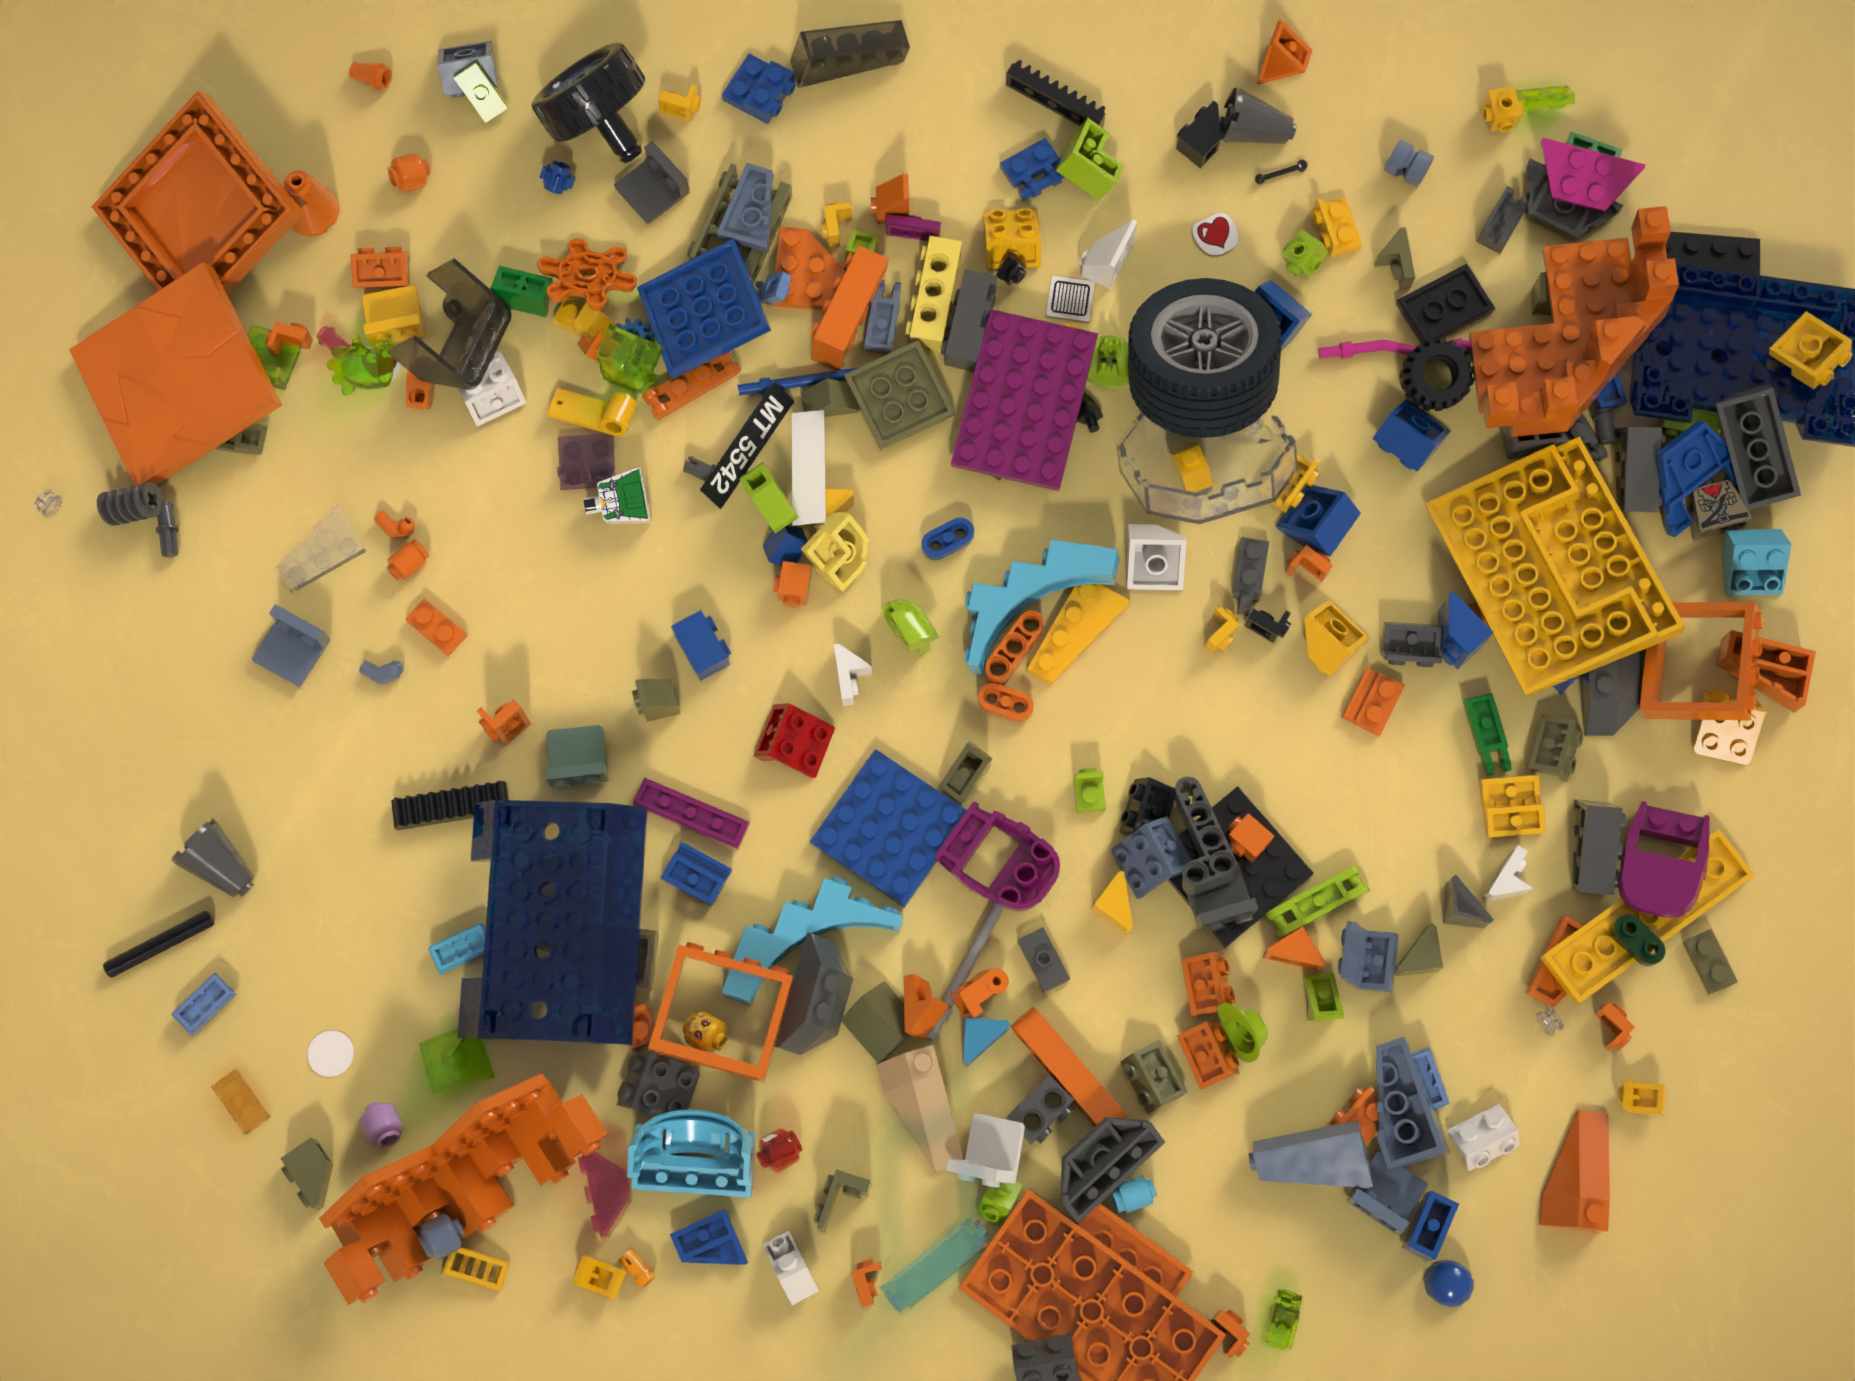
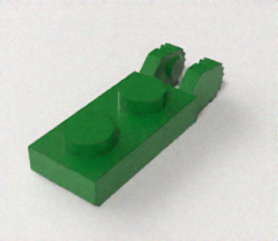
M1489 693L1464 699V708L1486 775H1494L1495 768L1490 753L1498 751V758L1503 771H1511V760L1507 750L1508 743L1493 694Z

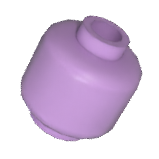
M371 1103L365 1108V1112L359 1120L367 1142L379 1148H386L395 1144L400 1139L404 1129L395 1106L390 1103Z

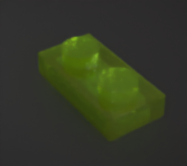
M1567 85L1516 90L1518 100L1522 101L1524 111L1528 112L1537 111L1540 107L1562 109L1565 105L1575 103V93Z

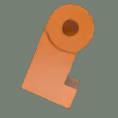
M410 355L406 380L407 407L431 409L435 379L440 366L435 357Z
M999 968L984 970L949 995L964 1019L975 1018L983 1012L979 1004L990 996L1000 994L1007 989L1009 984L1008 976Z

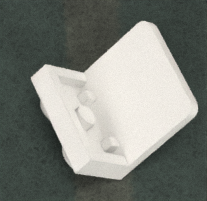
M974 1114L965 1160L948 1159L946 1171L958 1173L957 1179L975 1182V1177L981 1178L982 1185L1000 1187V1182L1015 1183L1025 1130L1024 1124L989 1115Z

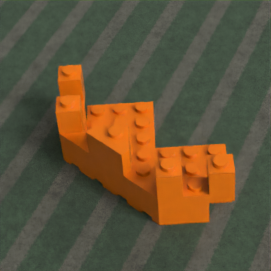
M1667 206L1637 210L1631 227L1635 250L1632 262L1628 237L1543 247L1552 316L1551 324L1470 332L1469 339L1475 370L1474 378L1479 414L1484 413L1486 428L1509 426L1511 437L1568 432L1579 416L1600 394L1601 390L1613 379L1630 356L1647 339L1652 330L1664 319L1679 286L1675 258L1667 259L1665 246L1671 233Z
M539 1074L480 1100L431 1146L362 1176L319 1218L325 1229L330 1226L333 1228L343 1245V1248L338 1249L324 1262V1265L348 1305L358 1300L365 1303L378 1294L376 1289L386 1281L373 1260L374 1257L379 1256L394 1282L404 1277L408 1281L415 1278L424 1271L422 1266L431 1259V1257H427L414 1231L415 1229L441 1215L440 1213L444 1211L451 1221L456 1218L458 1219L465 1232L460 1237L462 1240H465L478 1230L484 1232L497 1223L495 1219L515 1207L496 1176L501 1178L514 1169V1164L524 1159L540 1186L550 1181L553 1184H557L569 1176L568 1170L577 1163L574 1157L582 1153L587 1157L600 1148L599 1142L608 1134L583 1094L563 1103L549 1079H546L543 1074Z

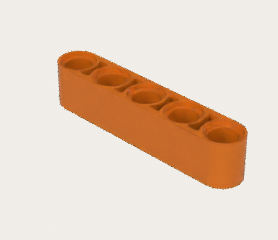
M1031 1007L1011 1024V1029L1050 1076L1074 1099V1104L1094 1127L1105 1117L1127 1118L1122 1108L1034 1007Z

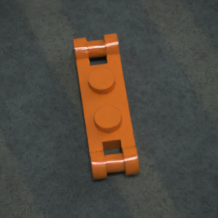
M729 351L675 379L671 378L657 387L648 389L642 394V398L646 404H650L653 408L652 413L655 418L661 419L733 378L741 371V368L737 362L732 361ZM722 364L724 369L717 372L715 366ZM666 395L669 401L662 403L660 398Z

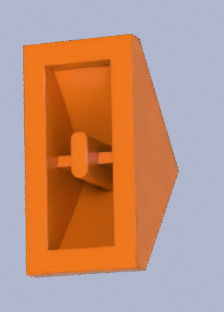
M1303 927L1267 948L1263 956L1264 959L1319 972L1325 966L1324 958Z

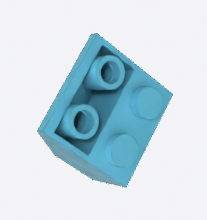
M1782 529L1725 530L1722 565L1726 595L1783 594L1791 543Z

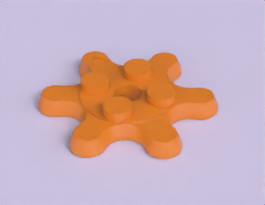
M575 238L567 244L570 254L566 258L556 259L546 256L537 261V267L543 275L558 279L547 287L549 299L556 303L562 302L568 297L578 296L585 298L592 310L601 311L608 302L605 293L612 290L631 292L637 285V277L635 275L623 273L617 269L627 258V251L622 247H612L604 253H595L589 250L585 240ZM586 274H591V275H592V276H587L586 279H584V276H585Z

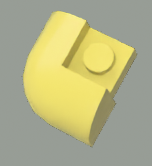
M837 512L827 516L825 523H817L814 526L817 532L801 550L812 562L811 566L821 577L835 588L844 591L867 564L865 558L869 539L849 513Z

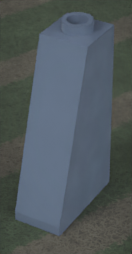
M1359 1120L1253 1141V1152L1248 1153L1252 1171L1257 1170L1260 1181L1357 1188L1373 1187V1175Z

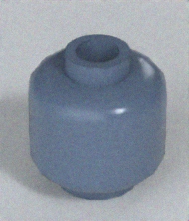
M441 1214L421 1225V1234L417 1237L427 1257L433 1256L435 1259L440 1260L461 1248L462 1241L460 1237L465 1232L457 1218L451 1221L447 1214Z

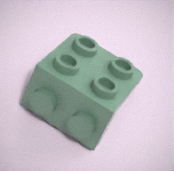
M600 725L550 730L547 732L549 768H546V780L550 787L567 789L571 788L572 785L594 786L608 781L604 730Z

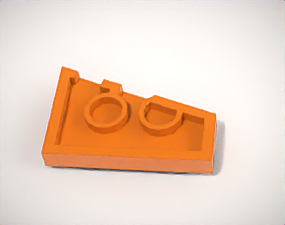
M1561 916L1544 954L1583 927V925L1567 916ZM1540 960L1525 994L1548 1007H1555L1567 993L1543 961Z

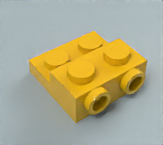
M1806 311L1769 348V355L1791 368L1792 376L1815 389L1819 384L1823 386L1828 384L1834 375L1833 370L1838 365L1844 367L1852 357V339Z

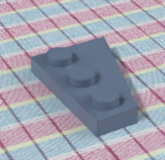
M749 163L746 164L717 231L719 239L729 241L734 238L737 244L769 253L774 178L772 170Z

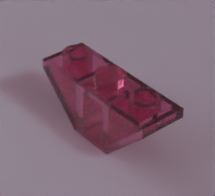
M596 1152L587 1157L582 1153L583 1156L578 1157L581 1174H587L589 1185L584 1186L588 1204L593 1203L595 1215L591 1216L594 1233H600L601 1238H609L632 1202L626 1171Z

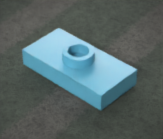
M481 922L428 947V950L439 974L442 975L493 951L494 948Z

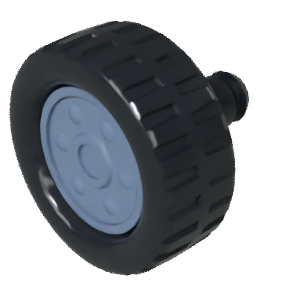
M621 43L606 45L578 60L551 80L532 101V109L550 136L557 142L571 140L596 127L614 154L620 156L619 161L628 163L642 152V146H638L637 138L618 111L642 89L645 83V76L632 55Z

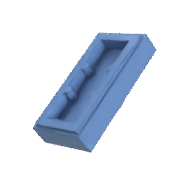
M214 973L171 1015L190 1035L194 1036L237 993L217 973Z
M1426 1047L1412 1052L1434 1109L1450 1104L1430 1048Z

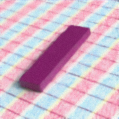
M644 778L633 801V805L737 850L750 825L749 821L647 778Z

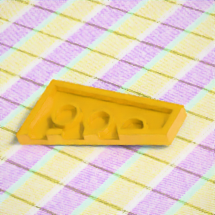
M1101 584L1075 586L1029 664L1027 672L1052 685L1076 658L1095 641L1097 636L1130 605L1131 600Z

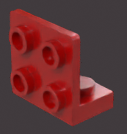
M790 703L774 704L753 757L761 761H777L810 778H816L835 727Z

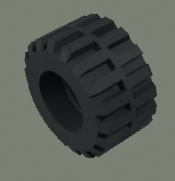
M1439 338L1438 340H1427L1412 350L1402 364L1403 370L1400 371V378H1403V382L1400 384L1402 389L1405 388L1407 391L1405 394L1407 399L1412 398L1414 405L1417 407L1421 405L1423 410L1427 411L1431 409L1441 411L1460 402L1469 393V388L1473 385L1475 379L1472 378V374L1475 372L1474 366L1471 367L1470 362L1473 360L1470 355H1465L1466 349L1463 346L1459 348L1456 346L1457 342L1453 340L1446 342V338ZM1429 360H1439L1449 367L1452 379L1447 389L1435 390L1427 385L1423 378V367Z

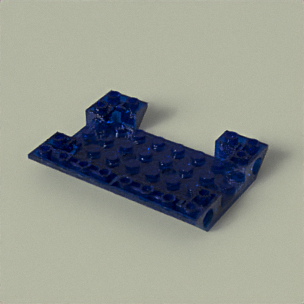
M1676 263L1679 286L1664 319L1652 330L1636 352L1633 353L1629 400L1634 415L1691 423L1693 408L1718 412L1717 402L1739 392L1769 384L1774 389L1782 422L1795 423L1802 440L1855 447V289ZM1806 311L1852 339V357L1844 367L1838 365L1833 370L1834 379L1830 380L1825 386L1819 384L1815 389L1792 376L1791 368L1769 355V348ZM1665 345L1669 349V355H1660L1656 350V346ZM1711 353H1720L1724 357V363H1715L1711 358ZM1766 361L1776 362L1779 366V371L1773 372L1769 370Z
M490 800L475 803L471 861L490 862L482 978H462L457 1038L633 1045L647 808L590 802ZM557 824L559 827L558 836L555 839L548 840L545 836L547 826ZM551 882L555 886V893L551 898L544 899L541 895V888L544 884ZM542 942H548L551 946V953L548 957L541 959L537 955V947ZM538 1002H544L547 1006V1013L543 1018L537 1019L533 1015V1007Z

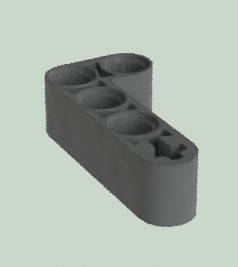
M1183 777L1178 780L1175 786V804L1200 858L1188 862L1183 867L1182 888L1191 896H1200L1230 884L1235 877L1236 860L1201 784L1194 777ZM1189 796H1193L1191 804ZM1203 816L1206 820L1198 822L1193 820V817ZM1213 840L1217 842V845L1210 847L1205 845L1204 842ZM1225 865L1229 870L1222 872L1215 867ZM1198 875L1202 880L1193 882L1188 877Z

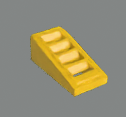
M461 1247L459 1250L446 1256L441 1274L500 1292L510 1262ZM461 1254L463 1257L458 1272L453 1271L457 1255ZM469 1258H474L470 1275L464 1274ZM481 1261L487 1262L482 1278H476ZM494 1264L498 1266L494 1281L491 1283L488 1282V1278Z

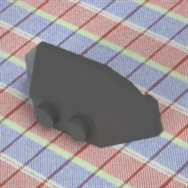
M1639 652L1580 675L1584 736H1613L1640 708L1642 678Z
M807 933L775 1047L802 1055L838 1035L853 977L832 941L812 933Z
M1105 1117L1062 1157L1060 1202L1075 1222L1079 1223L1165 1143L1153 1124L1148 1120Z

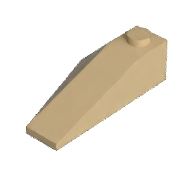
M934 1045L906 1052L876 1064L885 1096L898 1113L935 1172L947 1169L948 1159L963 1160Z

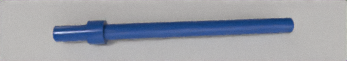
M859 367L770 380V377L761 378L759 382L739 384L738 392L739 396L754 393L765 395L773 382H776L782 389L815 385L827 378L844 381V374Z

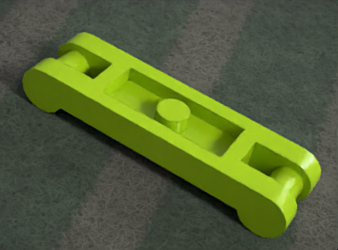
M1356 865L1268 911L1266 915L1269 921H1273L1278 929L1276 933L1279 938L1282 939L1297 929L1369 892L1370 889L1366 882L1363 883L1358 876L1360 872ZM1347 880L1353 888L1348 892L1342 882ZM1288 911H1290L1295 919L1289 924L1283 916Z

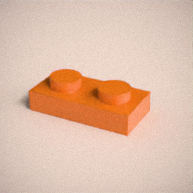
M425 598L405 618L407 623L448 657L467 637L463 630Z

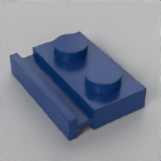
M681 842L677 852L673 855L663 872L661 880L712 907L726 880L731 875L732 869Z

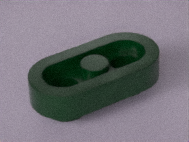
M1625 914L1612 923V937L1638 963L1643 966H1653L1662 961L1665 956L1663 942L1636 916ZM1626 924H1628V925H1630V926L1632 927V929H1633V932H1632V933H1629V932L1626 930V928H1625ZM1648 945H1651L1654 948V954H1651L1648 951Z

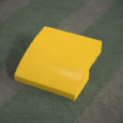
M1539 775L1479 779L1487 837L1546 833L1544 804H1541Z

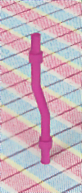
M1384 339L1353 344L1351 341L1340 342L1338 346L1318 348V357L1323 359L1340 356L1341 359L1353 357V354L1376 351L1408 355L1417 346ZM1452 339L1457 342V347L1463 346L1466 351H1471L1470 340Z

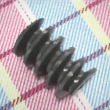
M153 482L102 492L97 498L98 513L102 520L111 526L157 517L163 508V495L160 488Z

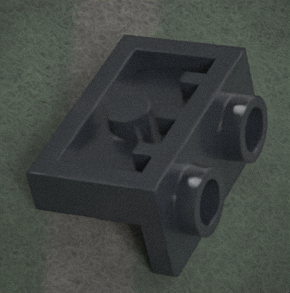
M1150 777L1135 779L1129 788L1128 804L1121 816L1120 833L1125 835L1132 834L1146 823L1166 816L1169 818L1175 800V788Z

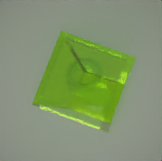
M475 1021L419 1043L423 1067L433 1095L439 1099L495 1077Z

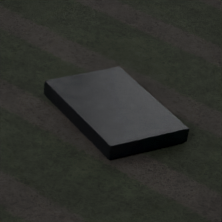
M1467 264L1403 296L1395 303L1420 343H1425L1430 339L1438 340L1439 338H1444L1495 310V306Z

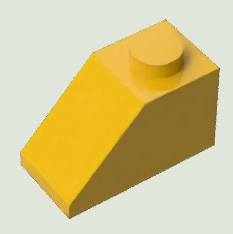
M1191 442L1168 451L1171 462L1187 495L1213 486L1209 465L1197 443Z

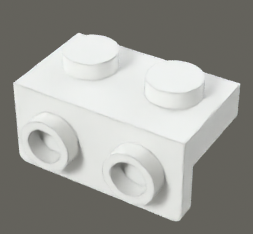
M1500 1104L1448 1129V1136L1464 1157L1465 1167L1468 1171L1484 1167L1491 1160L1502 1154L1506 1155L1513 1152L1520 1145L1518 1128Z

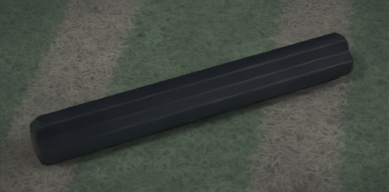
M203 911L104 962V971L107 976L113 978L212 927L214 920L208 911Z

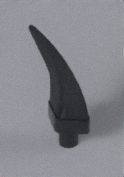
M1084 392L1077 422L1087 425L1089 432L1094 433L1100 429L1097 420L1101 419L1103 414L1097 403Z

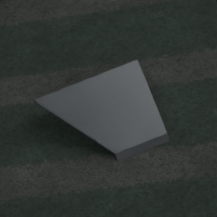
M1457 875L1446 883L1443 924L1484 929L1494 921Z

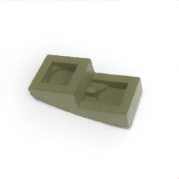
M252 424L215 448V450L262 454L267 426Z

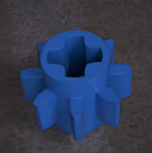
M553 160L551 164L543 165L539 178L544 179L543 183L546 190L555 194H563L564 190L572 189L576 177L571 175V166L562 161Z

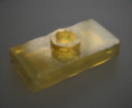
M234 1069L211 1086L243 1134H249L271 1117L237 1069Z

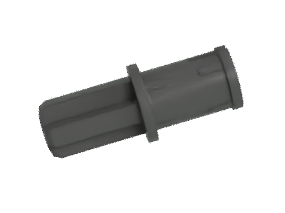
M163 501L162 511L157 516L158 527H156V533L159 534L161 555L173 558L178 556L179 553L176 533L179 531V527L175 524L174 503Z

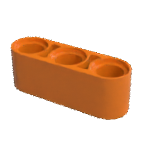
M1024 612L988 658L985 664V679L988 683L1006 684L1038 642L1044 627L1043 617L1038 612ZM1027 622H1033L1038 626V629L1030 632L1023 625ZM1017 644L1022 650L1017 654H1012L1007 650V646ZM994 666H1001L1005 673L1001 676H995L990 672V669Z

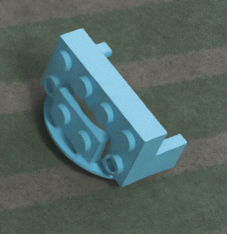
M692 1109L663 1113L644 1124H636L628 1146L627 1178H632L631 1189L751 1198L754 1179L756 1132H748L734 1120L722 1114ZM666 1129V1148L664 1150L662 1148L663 1131ZM727 1135L729 1136V1139H728V1153H726V1140H727ZM703 1153L717 1156L719 1158L675 1156L672 1154Z

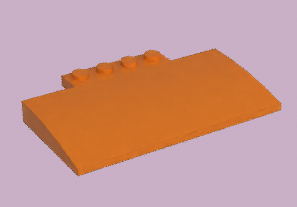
M1030 1188L959 1286L960 1290L1029 1341L1071 1333L1079 1378L1082 1381H1195L1227 1335L1225 1331L1177 1297L1194 1271L1103 1204L1100 1203L1083 1220L1077 1223Z

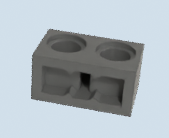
M1048 1075L1006 1119L1023 1123V1119L1027 1115L1038 1117L1040 1127L1036 1130H1029L1025 1127L1023 1137L1031 1145L1036 1140L1041 1144L1052 1133V1130L1049 1128L1056 1119L1062 1122L1073 1111L1070 1105L1074 1099ZM1048 1094L1057 1095L1061 1101L1060 1107L1056 1109L1048 1108L1044 1102L1045 1096Z

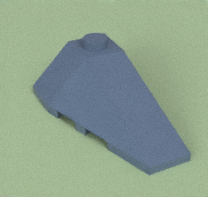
M1405 1036L1376 1046L1377 1112L1379 1115L1378 1143L1387 1169L1391 1170L1418 1164L1449 1154L1450 1150Z

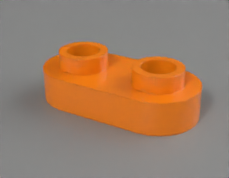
M988 683L982 686L978 693V704L985 712L1015 722L1026 721L1033 713V700L1024 692L997 683ZM993 695L997 698V702L989 703L987 697ZM1020 704L1024 707V711L1016 712L1014 706Z

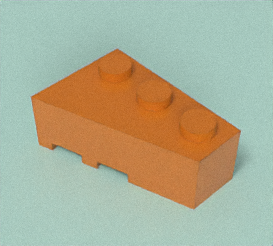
M1731 630L1721 639L1716 665L1739 679L1743 633ZM1759 637L1762 641V654L1757 656L1756 666L1759 667L1760 677L1759 682L1754 683V688L1795 713L1806 705L1816 651Z

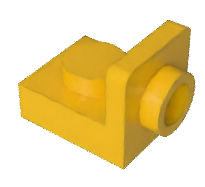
M691 85L687 97L675 91L666 92L661 90L658 98L660 113L691 121L693 113L698 112L701 105V96L698 95L697 86Z

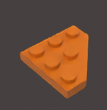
M779 228L775 273L784 271L792 277L787 297L782 302L774 303L773 306L822 310L826 300H832L836 293L833 291V287L838 276L843 277L846 272L805 228Z

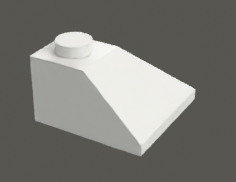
M1132 219L1094 242L1090 251L1085 250L1079 263L1082 266L1081 276L1111 290L1134 244L1138 221Z
M1128 524L1127 589L1183 590L1186 537L1156 524Z

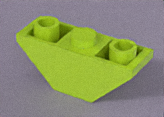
M764 461L740 477L739 480L775 533L799 518Z

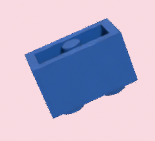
M700 610L671 626L675 638L700 681L730 665L728 656L731 655L730 649L724 639L718 641L714 634L718 629L711 616L705 618Z
M1433 1191L1425 1193L1402 1249L1427 1261L1436 1260L1459 1203Z

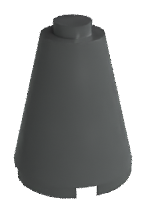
M1233 88L1224 105V108H1227L1225 117L1221 116L1220 119L1221 140L1225 142L1286 144L1288 140L1293 139L1297 126L1293 124L1291 116L1242 89Z
M214 818L211 819L210 823L207 821L184 843L186 850L183 853L177 851L171 859L175 865L233 898L238 894L244 897L255 885L251 882L255 876Z

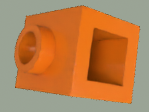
M783 561L781 575L775 576L773 591L778 594L779 602H783V605L788 607L807 605L812 576L811 565Z
M1248 813L1243 819L1238 816L1230 824L1227 830L1231 833L1226 840L1230 843L1229 846L1232 852L1239 857L1244 855L1253 863L1275 836Z

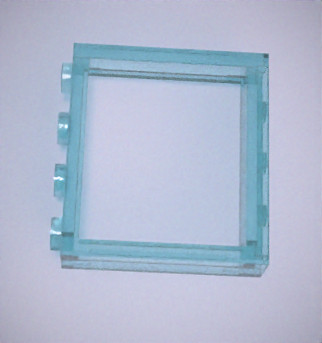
M970 1217L882 1285L880 1287L881 1292L898 1315L901 1316L985 1250L988 1244L987 1237L989 1233L978 1219L973 1222Z

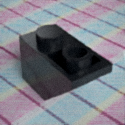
M1215 101L1208 107H1201L1194 117L1195 120L1190 125L1185 124L1177 134L1178 142L1176 149L1200 169L1218 151L1221 140L1218 103Z

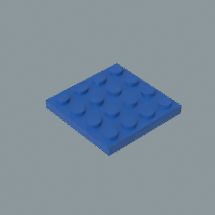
M734 238L637 287L666 368L673 379L771 331L743 256Z
M875 749L812 837L810 844L905 908L937 863V859L934 857L967 810Z

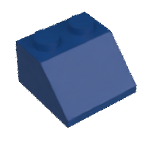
M1269 280L1259 285L1255 293L1270 305L1280 322L1282 351L1297 336L1312 316V313L1274 281Z
M1405 399L1389 414L1373 437V440L1378 443V446L1383 451L1398 457L1405 467L1418 472L1451 431L1408 399Z
M1306 485L1302 490L1305 496L1296 508L1291 506L1275 527L1303 547L1308 545L1315 552L1320 551L1326 556H1331L1361 512L1345 492L1315 485L1311 487Z
M1454 591L1447 597L1438 611V625L1442 626L1440 655L1448 665H1454L1459 669L1484 646L1494 632Z

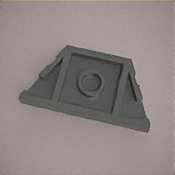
M1531 158L1526 164V217L1574 242L1619 214L1623 207L1622 204L1614 201L1603 213L1551 199L1545 165Z

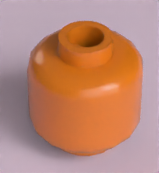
M416 153L394 158L391 162V167H388V176L391 184L402 192H409L424 187L427 184V176L431 174L428 162L425 159L422 160Z

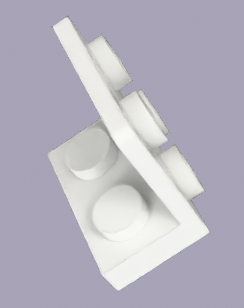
M501 351L487 354L482 359L470 365L462 366L457 371L451 373L452 379L477 427L527 403Z

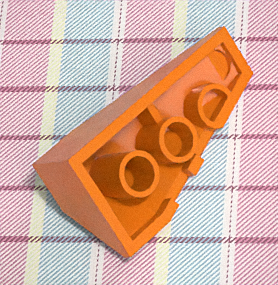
M1577 1110L1565 1138L1562 1151L1552 1169L1553 1172L1549 1182L1541 1195L1539 1225L1603 1233L1608 1231L1610 1207L1608 1113Z

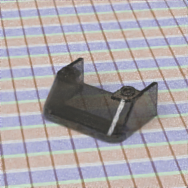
M453 258L429 271L427 277L447 293L443 300V310L446 316L455 323L440 355L416 335L391 347L387 353L423 382L468 390L481 383L511 321L512 314L510 307L505 301Z

